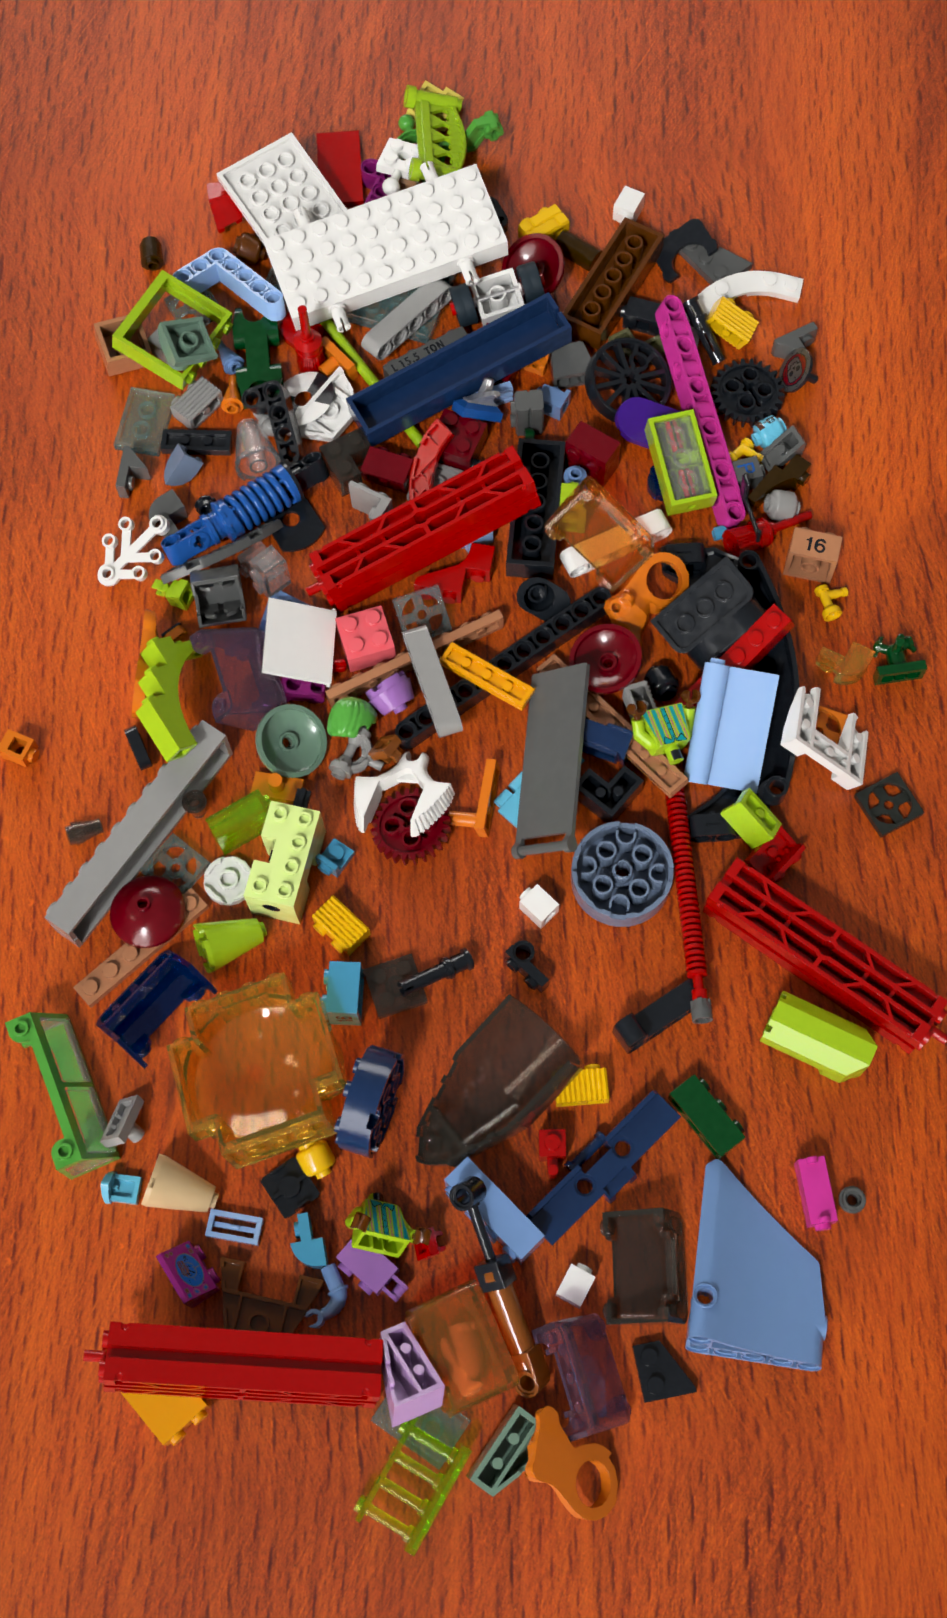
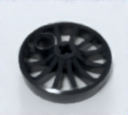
M617 338L604 344L589 360L585 371V388L596 410L605 418L615 422L617 410L611 407L610 404L618 395L621 396V404L632 397H641L658 403L648 393L652 392L661 397L659 404L665 405L671 392V374L666 361L654 347L635 338ZM622 348L631 350L630 357L627 360ZM613 350L618 363L606 351ZM598 359L610 370L596 366ZM634 361L637 362L640 365V367H635ZM650 362L657 369L656 371L643 373ZM595 375L610 381L596 384ZM660 378L662 386L647 382V380ZM608 389L614 390L615 392L607 401L599 393Z

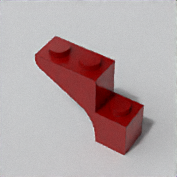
M472 543L467 557L461 563L418 576L414 582L415 596H419L424 600H442L448 604L462 603L467 579L478 583L490 582L495 561V546Z

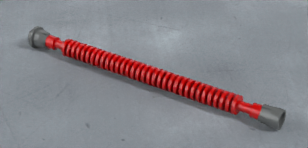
M683 787L671 798L665 794L671 836L670 841L676 878L680 924L682 927L685 965H687L686 974L687 978L693 980L694 988L691 991L692 1001H690L692 1022L704 1024L713 1021L711 999H708L707 989L704 988L703 978L708 973L706 970L707 965L705 964L704 941L699 914L697 886L695 883L696 878L685 790Z

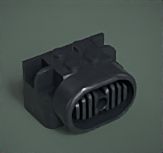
M726 556L650 620V622L675 651L687 654L699 670L703 672L705 662H710L711 658L719 659L749 630L766 610L755 598L753 586Z

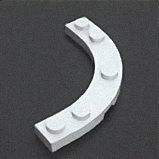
M772 271L740 272L726 276L706 287L698 294V302L703 312L707 313V315L713 304L722 296L733 300L742 295L770 296L797 303L800 298L803 279ZM691 327L696 346H698L699 336L695 328Z

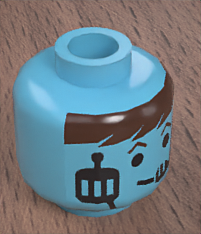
M770 415L754 424L751 439L755 446L765 449L783 434L787 427L780 417L776 418Z

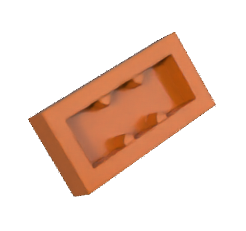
M326 336L323 337V353L328 359L318 367L320 372L329 377L340 366L344 370V374L351 381L357 378L359 374L355 364Z
M256 771L250 795L254 798L293 804L297 789L304 788L305 782L304 779L286 778L278 773L270 774Z

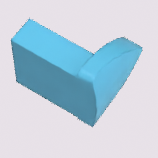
M115 1171L108 1172L101 1181V1194L105 1204L118 1202L138 1205L143 1178L117 1174Z

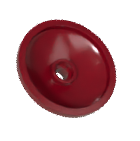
M540 233L528 234L519 238L508 249V255L503 259L502 271L513 267L517 283H519L516 267L534 261L538 270L541 269V273L544 276L546 286L543 288L545 294L548 292L550 294L553 293L560 284L565 270V258L561 247L551 237Z
M601 624L586 630L578 637L570 652L569 665L572 666L585 662L590 664L588 691L596 694H612L629 686L637 677L642 666V649L635 635L625 627L616 624ZM607 663H613V665L610 668L605 667Z
M156 875L141 876L125 884L115 895L110 908V921L115 933L122 941L137 948H152L169 941L181 928L186 915V903L180 889L169 879ZM143 902H147L144 908H140Z

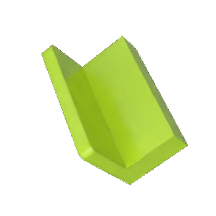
M750 787L742 791L734 804L723 809L720 813L752 849L772 840L782 825Z

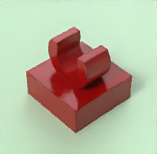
M434 1227L427 1228L432 1231L429 1245L423 1243L414 1244L417 1261L430 1259L446 1249V1246L437 1245L436 1238L443 1235L442 1231H434Z

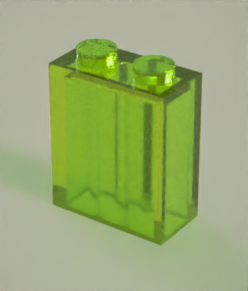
M259 789L205 819L212 836L224 856L261 835L271 800L267 794L262 796Z

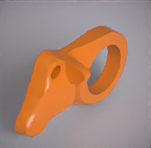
M667 552L653 553L643 558L635 567L623 589L605 601L604 610L609 616L611 623L631 631L642 647V635L650 614H659L689 588V573L685 564L679 557ZM656 563H666L676 571L678 587L671 598L659 599L648 589L646 584L649 569Z
M147 609L144 612L140 653L135 675L132 718H138L135 712L142 706L141 702L146 698L138 682L144 677V672L149 666L142 658L141 653L147 647L146 643L149 640L159 637L156 628V613Z
M550 1406L538 1409L535 1413V1432L527 1446L528 1462L525 1467V1477L532 1482L549 1484L565 1508L578 1519L597 1521L606 1517L617 1501L618 1480L615 1467L609 1458L612 1452L597 1443L573 1447L560 1425L557 1411ZM587 1461L596 1466L601 1477L600 1495L598 1500L589 1507L582 1503L576 1489V1476L579 1468Z

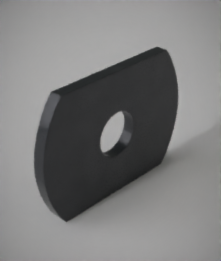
M306 497L303 502L292 504L290 508L283 504V512L279 513L276 511V516H269L268 521H263L268 523L276 519L281 520L283 527L274 532L272 536L283 552H296L306 549L318 541L325 531V526ZM295 513L300 517V521L296 526L288 527L283 523L285 515Z

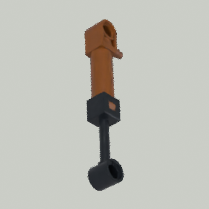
M469 1176L452 1187L449 1197L452 1205L457 1210H468L485 1258L474 1266V1270L482 1293H489L509 1354L505 1356L507 1364L497 1367L496 1374L498 1376L511 1375L516 1391L525 1398H532L549 1383L550 1371L539 1342L533 1343L513 1285L517 1277L509 1254H494L478 1207L480 1202L486 1197V1186L480 1178Z

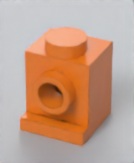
M10 729L7 730L0 742V756L4 760H10L24 767H28L30 762L35 763L40 751L34 739Z

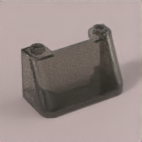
M666 1208L602 1212L603 1220L600 1223L601 1234L608 1241L612 1242L614 1297L608 1298L607 1303L603 1306L606 1325L685 1324L688 1318L684 1225L681 1214Z

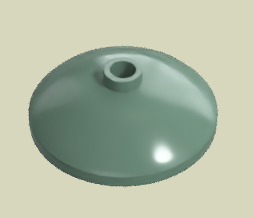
M285 704L273 708L264 715L256 730L255 744L261 761L271 772L278 773L286 778H298L313 772L320 765L327 749V736L322 722L311 710L296 704ZM283 739L288 740V747L283 745Z

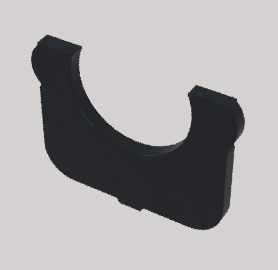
M699 219L689 220L678 229L671 231L664 238L663 250L656 262L663 272L662 276L666 282L672 283L679 278V275L674 271L673 263L675 256L682 248L692 244L701 245L706 249L708 256L718 251L719 245L717 241L711 238Z

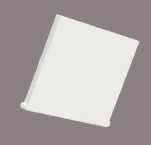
M269 597L261 673L324 684L328 688L331 687L336 609L329 610Z

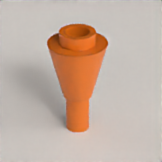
M235 375L229 376L228 388L221 402L222 410L229 414H236L243 410V403Z

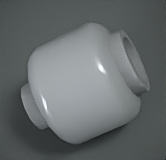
M775 489L765 497L763 509L769 519L781 521L797 515L801 505L794 492Z

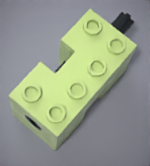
M306 788L297 789L293 805L275 801L270 802L261 833L270 863L258 860L253 861L243 895L252 914L296 924L301 923L310 891L307 878L311 865L317 866L315 857L318 853L320 854L326 833L321 812L307 809L312 792Z

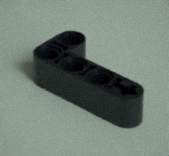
M275 380L245 390L242 394V403L246 408L258 415L268 412L280 460L289 467L306 456L289 391ZM280 390L278 396L273 398L274 392ZM258 397V402L252 405L253 400ZM285 411V416L279 419L280 413ZM291 432V437L285 441V436Z
M692 979L686 980L636 1015L631 1013L614 1025L612 1033L627 1054L632 1053L691 1013V991L694 989Z

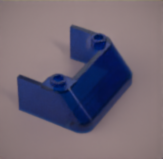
M166 950L158 955L101 1014L96 1025L145 1069L148 1064L142 1058L147 1056L151 1050L152 1040L149 1038L151 1034L184 1000L187 1002L198 1001L203 997L206 989L214 995L218 990L191 963L172 951Z

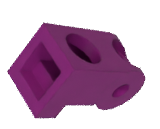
M282 677L280 702L294 700L317 704L323 703L325 701L326 685Z

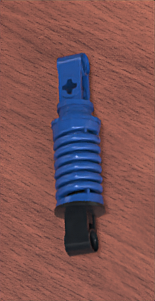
M309 453L289 467L281 461L277 466L270 469L269 472L263 473L262 477L258 476L254 481L248 482L246 486H241L239 491L234 490L231 495L224 496L223 500L211 502L212 511L210 513L200 515L198 520L165 537L161 541V546L171 565L178 566L185 563L188 559L205 551L208 547L214 544L218 545L226 537L233 542L236 541L237 538L246 534V529L252 530L254 528L253 524L259 526L261 525V520L266 522L269 520V516H276V511L279 513L283 512V504L290 508L292 504L303 502L305 500L303 492L317 483L325 481L330 475L321 453Z

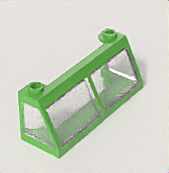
M29 1012L5 1022L8 1034L13 1041L21 1043L24 1048L29 1046L33 1048L64 1135L63 1139H60L53 1145L51 1151L56 1170L72 1180L121 1159L117 1146L106 1148L100 1142L108 1121L70 1017L67 1014Z

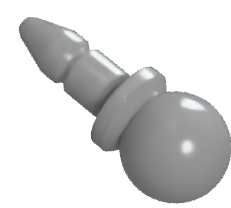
M253 413L258 419V426L262 428L263 433L270 437L274 436L269 415Z

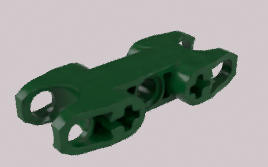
M235 308L232 327L235 350L245 349L247 367L236 368V382L241 398L245 390L271 380L278 381L284 386L282 364H271L269 347L280 345L277 321H271L265 316L255 322L248 321L242 314V308ZM280 390L274 392L273 398L278 396Z

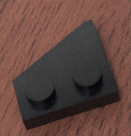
M660 1341L632 1346L644 1403L697 1392L694 1384Z

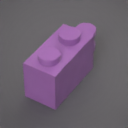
M351 1239L336 1256L338 1261L341 1262L337 1267L348 1277L354 1274L361 1280L358 1286L369 1296L372 1292L379 1296L383 1291L393 1301L397 1302L409 1288L396 1276L399 1269L383 1254L352 1248ZM393 1279L397 1285L390 1292L386 1286Z

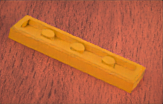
M453 642L450 643L439 659L441 666L521 711L535 693V688Z

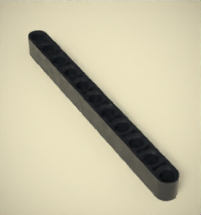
M604 587L594 588L488 662L498 668L502 665L509 666L508 670L503 671L516 678L607 614L604 610L605 603L598 604L595 601L603 600L605 602L611 597L610 591ZM584 613L586 616L579 617L576 614ZM565 626L567 629L559 630L557 627ZM546 639L548 642L542 644L538 640ZM521 652H526L529 655L526 657H522L518 654ZM464 678L449 688L459 716L491 695V693ZM463 692L471 693L469 697H462L460 694ZM427 704L396 725L395 735L402 741L399 745L401 749H413L436 733L433 721L430 724L421 723L424 719L432 720ZM405 732L413 734L409 738L401 737Z

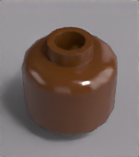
M243 232L241 236L237 235L233 253L236 254V258L240 261L256 265L259 259H264L266 249L265 246H262L263 243L258 236Z

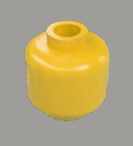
M315 1137L298 1147L299 1152L296 1154V1159L303 1173L308 1177L316 1175L317 1179H320L332 1172L330 1167L335 1163L336 1159L325 1140H318Z

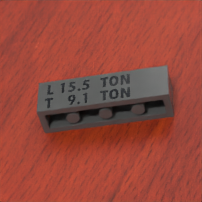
M462 326L451 329L445 335L437 339H431L425 345L412 349L397 359L388 361L383 365L384 378L468 334Z

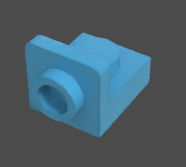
M334 838L322 855L319 853L316 855L317 868L328 876L333 874L338 878L355 855V852Z

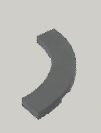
M276 519L262 524L233 543H228L213 550L212 553L172 567L163 573L160 578L163 584L187 576L192 571H198L215 564L278 531L283 527L280 519Z

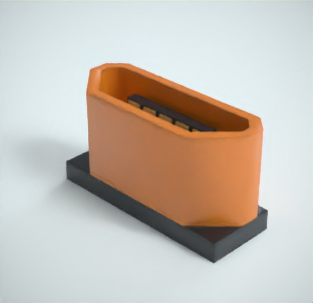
M178 622L161 634L162 638L171 636L172 640L176 642L186 636L188 632Z

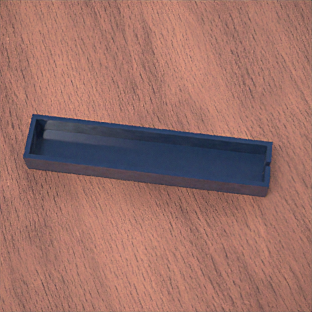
M548 292L346 398L349 412L369 446L374 447L444 410V408L446 409L453 405L454 400L463 399V397L478 392L484 378H491L495 383L571 343V325L563 313L559 312V307Z

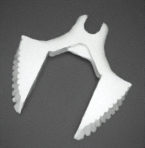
M409 751L405 752L397 765L379 776H356L353 803L356 826L359 827L358 830L361 833H365L380 803L383 790L386 791L401 782L418 783L423 791L410 820L411 837H417L420 835V832L423 833L425 829H429L430 825H433L434 821H437V818H440L441 814H444V811L450 806L455 795L451 783L436 782L430 777L427 771L429 756L426 753L422 752L417 760L411 761V753Z

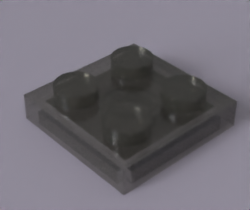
M412 953L363 969L379 1019L428 1003L424 988L403 997L399 991L402 987L397 985L398 981L418 973Z

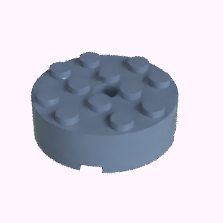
M620 821L606 823L590 831L577 846L571 867L572 891L580 907L593 919L615 927L638 925L655 916L664 906L673 882V859L665 842L651 829L637 823H620ZM623 870L628 873V876L616 875V871Z

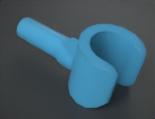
M725 526L713 528L711 533L714 541L721 539L723 541L722 534L727 530Z

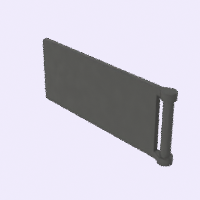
M586 662L532 675L531 687L535 688V693L529 700L516 841L511 849V854L515 859H523L527 855L557 851L569 853L577 849L575 827L590 664ZM565 834L562 841L525 846L526 839Z

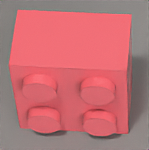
M381 605L335 618L337 631L350 672L375 666L381 662H388L395 658V646Z

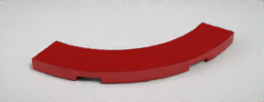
M439 418L428 428L420 442L421 445L416 457L413 458L409 478L410 500L434 487V477L439 459L448 443L455 436Z

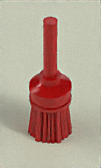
M300 305L297 310L301 330L295 334L293 339L297 354L296 362L298 363L299 371L302 373H321L318 367L326 361L323 353L322 337L318 331L310 328L307 307Z
M810 510L795 515L793 518L784 519L776 523L768 522L762 517L756 519L758 529L762 531L760 542H756V534L751 521L745 526L725 530L722 537L726 553L739 557L746 550L754 551L760 550L764 546L768 547L772 545L777 532L812 519V513Z

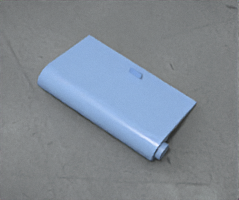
M711 658L710 662H705L699 690L701 698L696 706L684 775L688 778V782L740 791L750 787L754 793H757L779 675L725 665L726 660Z

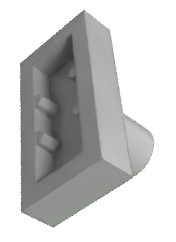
M139 1095L119 1100L100 1140L106 1148L124 1144L127 1138L136 1143L144 1136L145 1131L135 1122L144 1103V1100Z

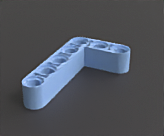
M224 248L211 249L172 275L200 293L220 281L267 319L280 321L286 316L281 291Z

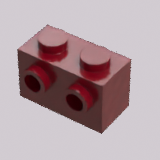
M370 446L360 472L365 481L407 493L413 459L404 453H399V455L392 453L385 447L379 446L375 448Z

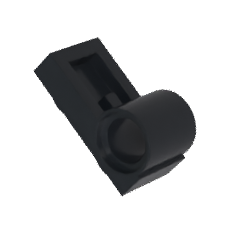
M525 940L518 941L505 951V959L507 960L505 964L514 973L519 971L525 977L523 980L532 990L537 989L542 993L549 986V979L533 965L535 956L533 945ZM521 950H525L530 954V957L521 960L516 954Z

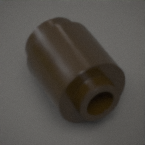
M153 236L143 238L139 246L142 267L150 271L160 269L163 266L161 243Z

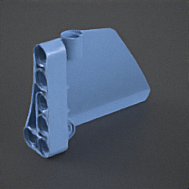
M715 1159L707 1163L705 1167L693 1292L690 1302L691 1308L687 1324L685 1348L691 1352L806 1371L821 1370L823 1341H825L827 1332V1316L824 1311L819 1262L764 1209L721 1160ZM700 1295L707 1296L711 1302L703 1304L698 1301L697 1297Z

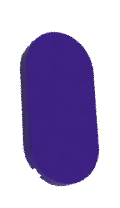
M632 397L624 401L617 409L615 424L625 440L649 449L644 431L648 418L681 411L645 398Z

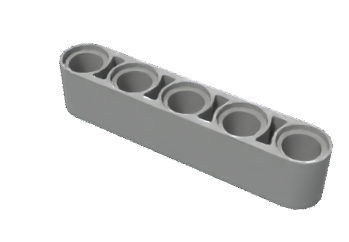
M442 279L420 286L367 332L361 342L362 348L378 360L385 359L451 300L449 288L452 286Z
M422 625L403 631V639L438 737L442 738L463 731L458 710L427 626Z

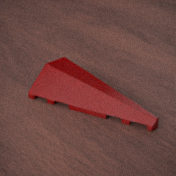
M221 183L207 184L208 200L218 232H224V227L233 222L237 224L242 222L243 214Z

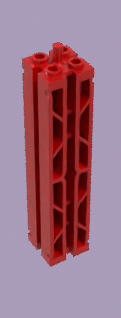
M512 445L504 449V452L489 457L324 545L321 550L309 553L308 555L313 562L309 564V567L318 582L305 589L309 597L322 591L331 607L336 605L341 613L348 609L350 605H356L528 513L530 509L534 510L541 506L534 480L527 468L524 467L521 458Z
M739 858L734 860L724 877L709 894L703 909L706 915L715 918L719 924L887 1040L899 1045L900 1049L910 1054L914 1049L920 1051L931 1036L943 1045L947 1042V1034L936 1027L947 1014V1010L944 1009L947 1005L945 998L936 995L932 989L754 868L746 866L745 862Z
M110 1321L109 1330L103 1331V1349H85L83 1361L99 1362L98 1377L99 1383L104 1385V1392L115 1393L116 1391H121L122 1393L343 1407L362 1406L363 1408H374L381 1396L383 1339L366 1340L365 1338L144 1323L123 1324L122 1322Z

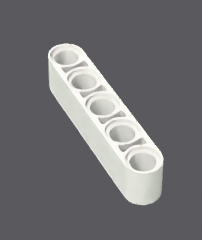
M656 509L565 549L561 552L559 558L569 576L575 578L656 543L669 536L673 529L662 510Z

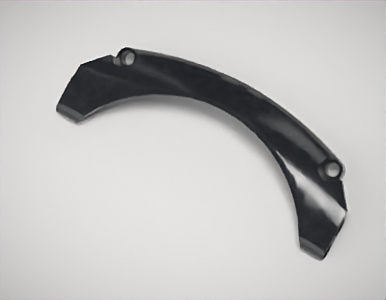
M702 543L667 544L660 548V552L671 553L683 561L689 573V587L727 556L753 586L755 598L766 611L775 604L784 612L774 585L756 552L746 550L739 557H736L715 547L705 548ZM661 563L663 575L678 584L676 571L670 565ZM743 564H750L753 567H746ZM790 631L753 668V671L779 675L758 791L755 793L769 810L770 806L779 805L785 799L795 761V754L781 746L787 715L799 688L798 666ZM723 788L710 801L689 814L687 817L690 841L704 843L741 839L740 835L720 813L723 809L734 804L742 791ZM770 788H778L781 794L772 793Z

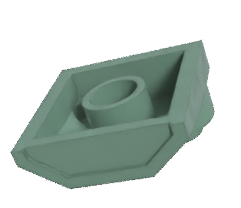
M202 316L159 323V343L167 363L174 370L183 371L189 365L218 358Z

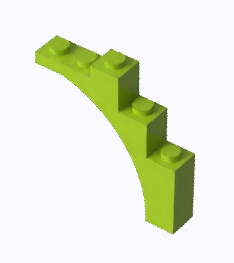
M171 636L164 638L154 637L146 643L147 647L141 653L149 668L145 670L144 677L138 682L146 698L141 702L142 706L135 713L166 762L185 757L197 745L181 710L178 684L184 662L202 657L214 644L210 636L201 638L196 636L185 642L181 640L174 642Z

